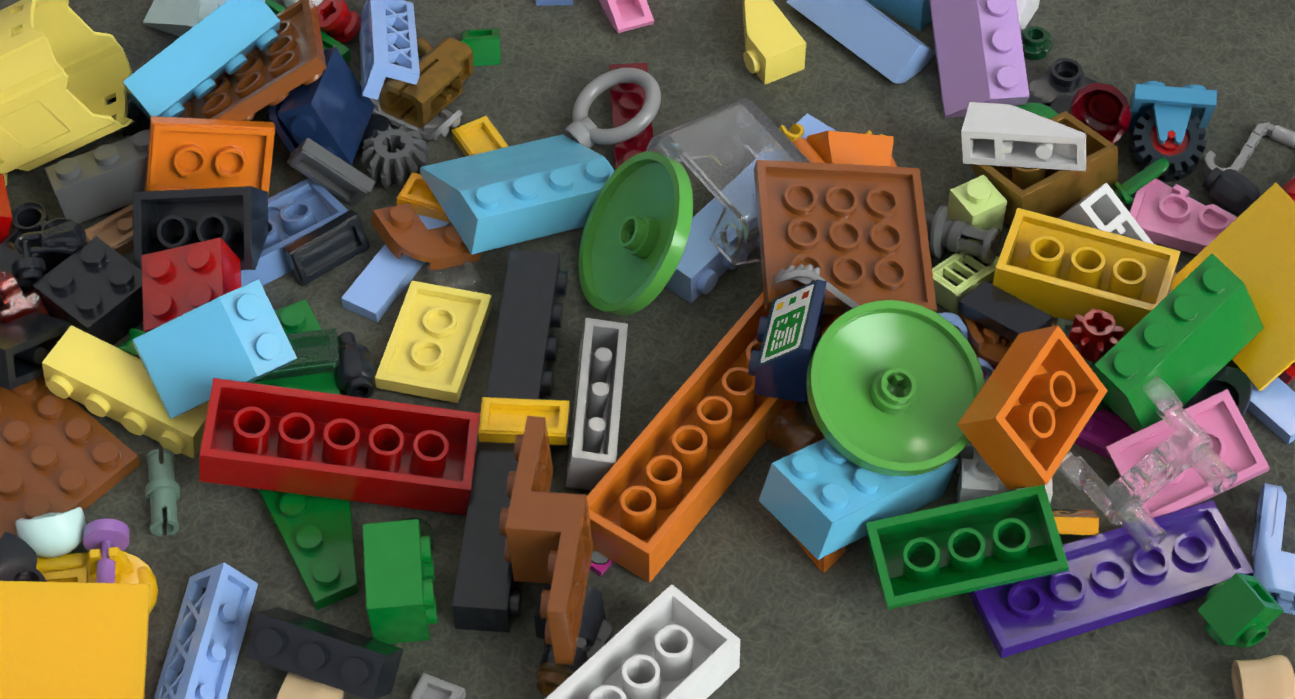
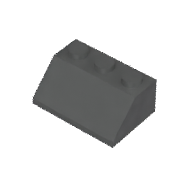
M149 130L140 131L131 137L112 144L102 145L82 155L63 159L57 164L45 168L64 218L71 219L79 224L133 203V192L145 191Z

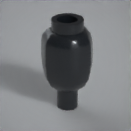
M1216 167L1202 185L1203 188L1208 190L1209 199L1215 205L1236 217H1239L1261 196L1258 188L1249 179L1233 169L1222 171Z
M344 332L338 337L340 348L333 359V374L336 385L348 396L369 398L376 384V370L368 348L356 343L355 335L352 332Z

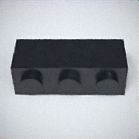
M276 607L256 613L245 657L366 699H378L392 692L404 649Z

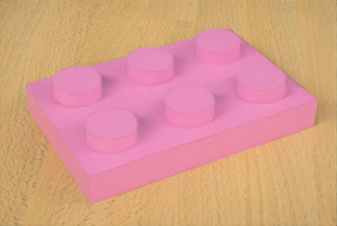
M1228 389L1106 447L1143 521L1197 505L1269 471V465Z

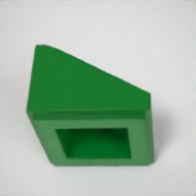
M487 28L462 31L461 42L467 44L473 51V66L501 64L500 29Z

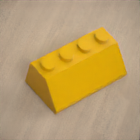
M1017 208L995 268L993 285L1055 318L1074 321L1076 314L1084 317L1092 308L1103 310L1109 314L1112 313L1114 314L1115 326L1123 327L1122 336H1125L1169 294L1181 251Z

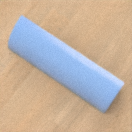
M787 0L789 5L893 83L900 84L908 81L919 73L936 53L866 0Z

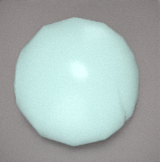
M76 507V509L64 513L51 512L32 519L20 518L16 520L15 524L17 536L35 551L37 557L55 558L68 554L81 543L86 521L82 508Z

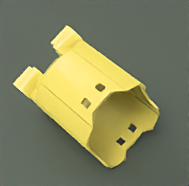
M20 0L0 10V174L4 176L5 185H7V176L10 171L15 169L31 171L134 122L132 119L127 118L128 99L123 81L133 73L122 46L112 34L94 32L68 6L69 0ZM116 97L117 101L107 105L108 100Z

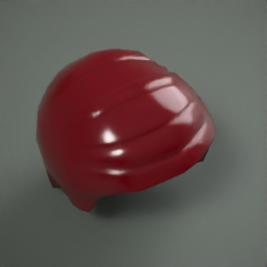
M1098 82L1080 88L1075 93L1068 112L1114 145L1122 139L1131 121L1130 107L1126 96L1115 86Z

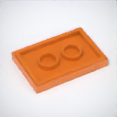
M151 116L145 191L252 186L267 191L269 195L275 136L274 122Z

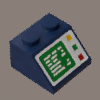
M816 280L773 299L769 317L761 316L757 341L762 342L760 350H752L748 375L755 376V394L807 403V370L813 350L822 337L827 281Z

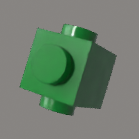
M1235 573L1229 580L1221 581L1213 586L1206 595L1208 600L1197 609L1207 621L1204 625L1206 631L1216 642L1223 646L1226 644L1242 648L1246 646L1252 647L1262 641L1269 633L1267 627L1284 612L1256 577L1241 573Z

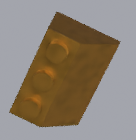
M1064 111L1050 118V120L1086 133L1085 171L971 164V167L976 177L985 175L1007 200L1004 222L1011 226L1017 208L1057 218L1083 197L1105 183L1112 189L1113 184L1118 181V147L1067 111Z

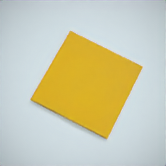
M1274 183L1173 277L1170 287L1171 291L1174 290L1211 253L1244 282L1264 328L1232 360L1248 376L1259 391L1265 389L1295 362V201L1278 183Z
M0 581V699H144L151 584Z

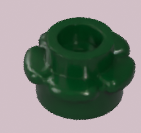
M1031 26L1021 30L1024 58L1040 60L1051 51L1053 42L1051 41L1052 36L1048 31L1039 26Z

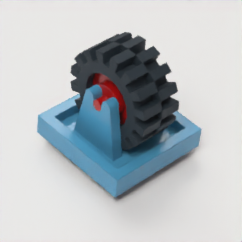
M1158 81L1135 84L1129 101L1131 121L1128 129H1134L1130 139L1129 150L1133 152L1131 159L1134 165L1137 163L1141 164L1140 172L1161 158H1166L1169 162V167L1160 175L1164 176V182H1171L1174 176H1176L1177 181L1184 179L1186 173L1190 175L1195 170L1206 147L1207 140H1204L1206 136L1205 129L1216 107L1217 90H1206L1204 86L1196 84L1170 87Z

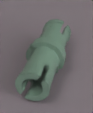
M159 449L150 451L146 456L149 483L145 487V499L150 503V531L159 537L162 536L163 520L166 521L167 535L176 534L180 528L176 503L180 498V485L175 481V455L168 449H163L162 464L159 463Z

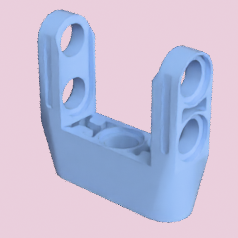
M1263 483L1257 507L1251 567L1254 571L1253 576L1258 579L1284 610V613L1295 615V554L1281 551L1287 495L1282 486Z

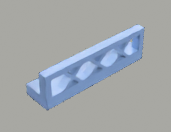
M366 0L361 15L362 23L359 29L362 96L378 100L386 77L414 85L418 82L420 70L414 4L405 0Z
M225 562L189 578L154 699H227L258 583Z

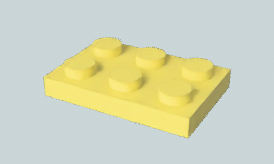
M411 281L375 375L376 388L458 403L493 306L492 295Z

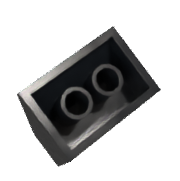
M252 186L133 192L134 265L142 270L141 255L220 237L239 257L241 271L256 269L269 233L267 191Z

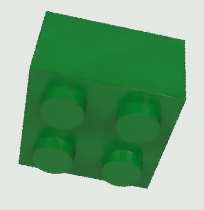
M419 519L363 524L366 607L373 638L388 644L430 640L429 625L438 624L437 603L433 587L435 568L431 552L430 535L421 536Z

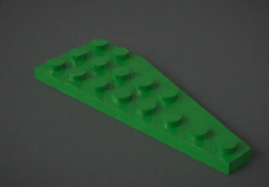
M306 299L276 310V316L297 359L250 383L341 395L333 374L335 353ZM257 489L316 610L359 593L350 501Z

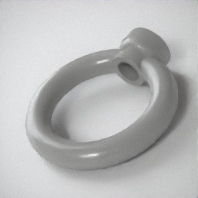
M618 68L598 76L577 97L572 113L573 122L565 128L566 134L569 138L589 149L594 144L611 145L633 138L652 122L658 112L661 103V91L658 82L651 74L637 68ZM623 83H633L643 88L645 92L644 105L639 113L627 123L611 129H600L588 117L591 104L605 90Z

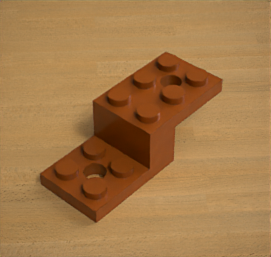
M527 416L524 434H517L515 440L514 456L515 461H518L517 470H510L508 474L507 496L511 498L509 508H502L500 514L499 532L501 536H506L504 559L505 562H511L514 581L551 584L550 590H543L540 604L541 618L547 619L545 625V644L552 645L555 664L574 665L594 549L587 495L550 492L553 465L545 417Z

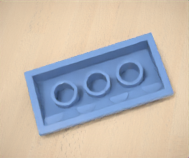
M310 178L268 198L269 233L256 269L241 271L242 286L258 279L263 286L289 273L291 269L283 248L346 213L348 210L329 191Z

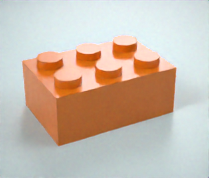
M1058 325L1019 333L957 426L1008 490L1047 485L1107 393V389Z

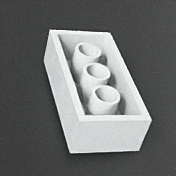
M671 584L545 699H707L739 669L740 639Z

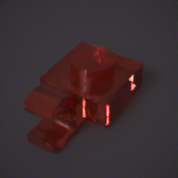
M5 270L0 272V297L6 304L0 308V321L3 325L35 311L49 315L37 292L31 290L23 295L12 273L7 274Z

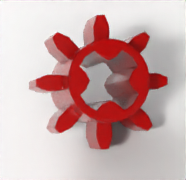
M1092 308L1084 317L1078 314L1075 315L1068 339L1073 345H1076V350L1082 358L1096 361L1097 363L1121 340L1124 328L1115 326L1114 314Z

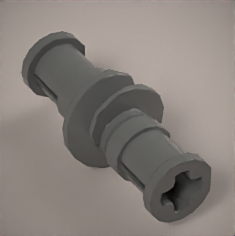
M941 205L935 215L925 211L929 249L933 257L940 259L948 250L957 254L965 253L979 257L985 264H991L995 260L1001 243L1000 229L992 227L990 230L972 226L969 222L962 220L948 219V207L945 205ZM968 239L983 242V244L968 241Z

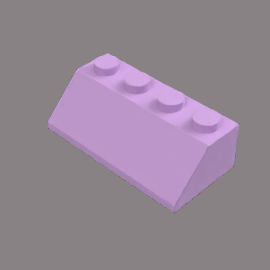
M929 0L944 118L965 117L969 102L1010 104L1013 106L1026 104L1029 98V89L1016 0Z

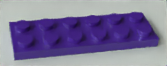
M1211 500L1064 544L1063 549L1069 565L1068 571L968 593L1001 659L1206 596L1213 586L1221 581L1229 580L1235 573L1253 576L1254 571L1214 501Z

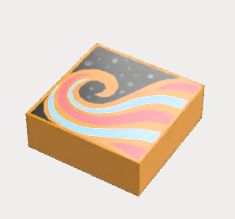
M1051 508L1059 534H1098L1099 517L1093 510Z

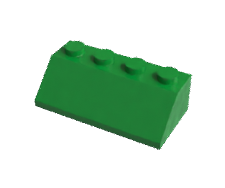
M1211 253L1092 367V371L1107 389V393L1102 400L1135 432L1176 414L1264 328L1244 282Z
M1045 485L1023 488L866 523V546L876 584L887 610L1069 570Z

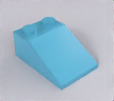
M259 279L224 294L132 340L170 419L209 402L213 378L250 383L297 359Z

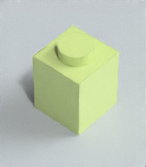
M981 175L950 189L948 219L969 222L972 226L986 230L995 227L1002 232L1007 200L985 175ZM968 239V241H972V242L975 241V242H977V243L980 242V241Z

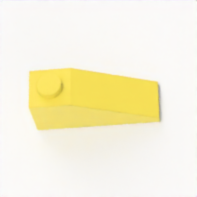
M742 0L745 38L743 58L749 72L752 74L756 73L765 85L805 69L806 42L773 0Z

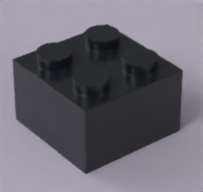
M97 236L33 284L43 314L71 322L72 326L111 345L116 344L126 336L131 328H136L143 322L142 270Z

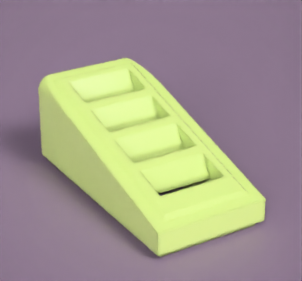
M955 253L932 268L936 303L951 313L956 314L960 299L984 281L989 283L994 279L995 268L999 260L998 256H996L991 264L984 266L975 260L972 255ZM967 263L968 265L972 266L973 268L978 270V272L975 273L974 271L966 267L965 264ZM957 271L960 272L961 274H963L964 276H966L968 279H964L963 277H961L960 275H958L956 272H957ZM948 279H951L952 281H954V282L957 283L958 285L955 286V285H953L952 283H950V282L947 281V280H948Z

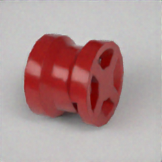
M324 0L317 7L320 30L327 32L328 36L339 43H347L358 33L362 23L361 16L356 11L348 10L347 3L344 0Z

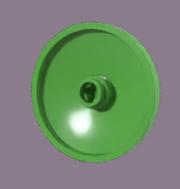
M653 151L639 153L626 160L613 172L596 197L584 226L578 262L582 291L587 301L594 308L615 316H628L637 313L660 294L674 274L688 240L693 214L691 182L685 168L675 159Z
M883 300L857 306L844 313L829 326L811 355L806 384L808 402L816 424L825 438L840 454L869 471L889 476L906 477L925 474L940 468L955 458L968 445L970 441L957 424L984 386L985 381L979 360L973 348L962 333L948 320L934 311L917 304L896 300Z

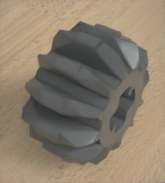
M388 124L386 131L373 130L372 138L364 140L363 157H361L365 173L375 181L374 184L382 183L385 190H388L393 184H397L402 190L412 172L420 174V168L428 165L429 149L426 141L422 140L419 130L409 131L405 124L399 129H393Z

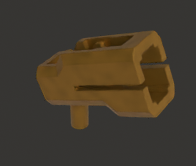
M424 38L417 39L418 54L422 57L419 60L420 76L418 82L414 85L393 78H386L379 94L380 108L386 114L399 120L404 118V122L417 128H422L463 93L462 83L474 73L473 51L467 44L454 38H445L434 48Z

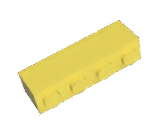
M71 325L43 360L45 386L56 396L61 398L69 397L85 405L94 415L99 417L107 416L121 423L129 432L141 436L144 434L158 441L163 448L171 450L174 454L182 453L194 459L201 450L209 402L170 419L141 359Z

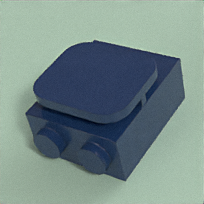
M335 46L324 50L327 69L323 70L322 75L311 84H301L289 91L288 96L279 104L269 106L270 121L274 122L275 131L290 153L306 138H310L349 165H352L374 110V105L368 97L362 96L360 83Z

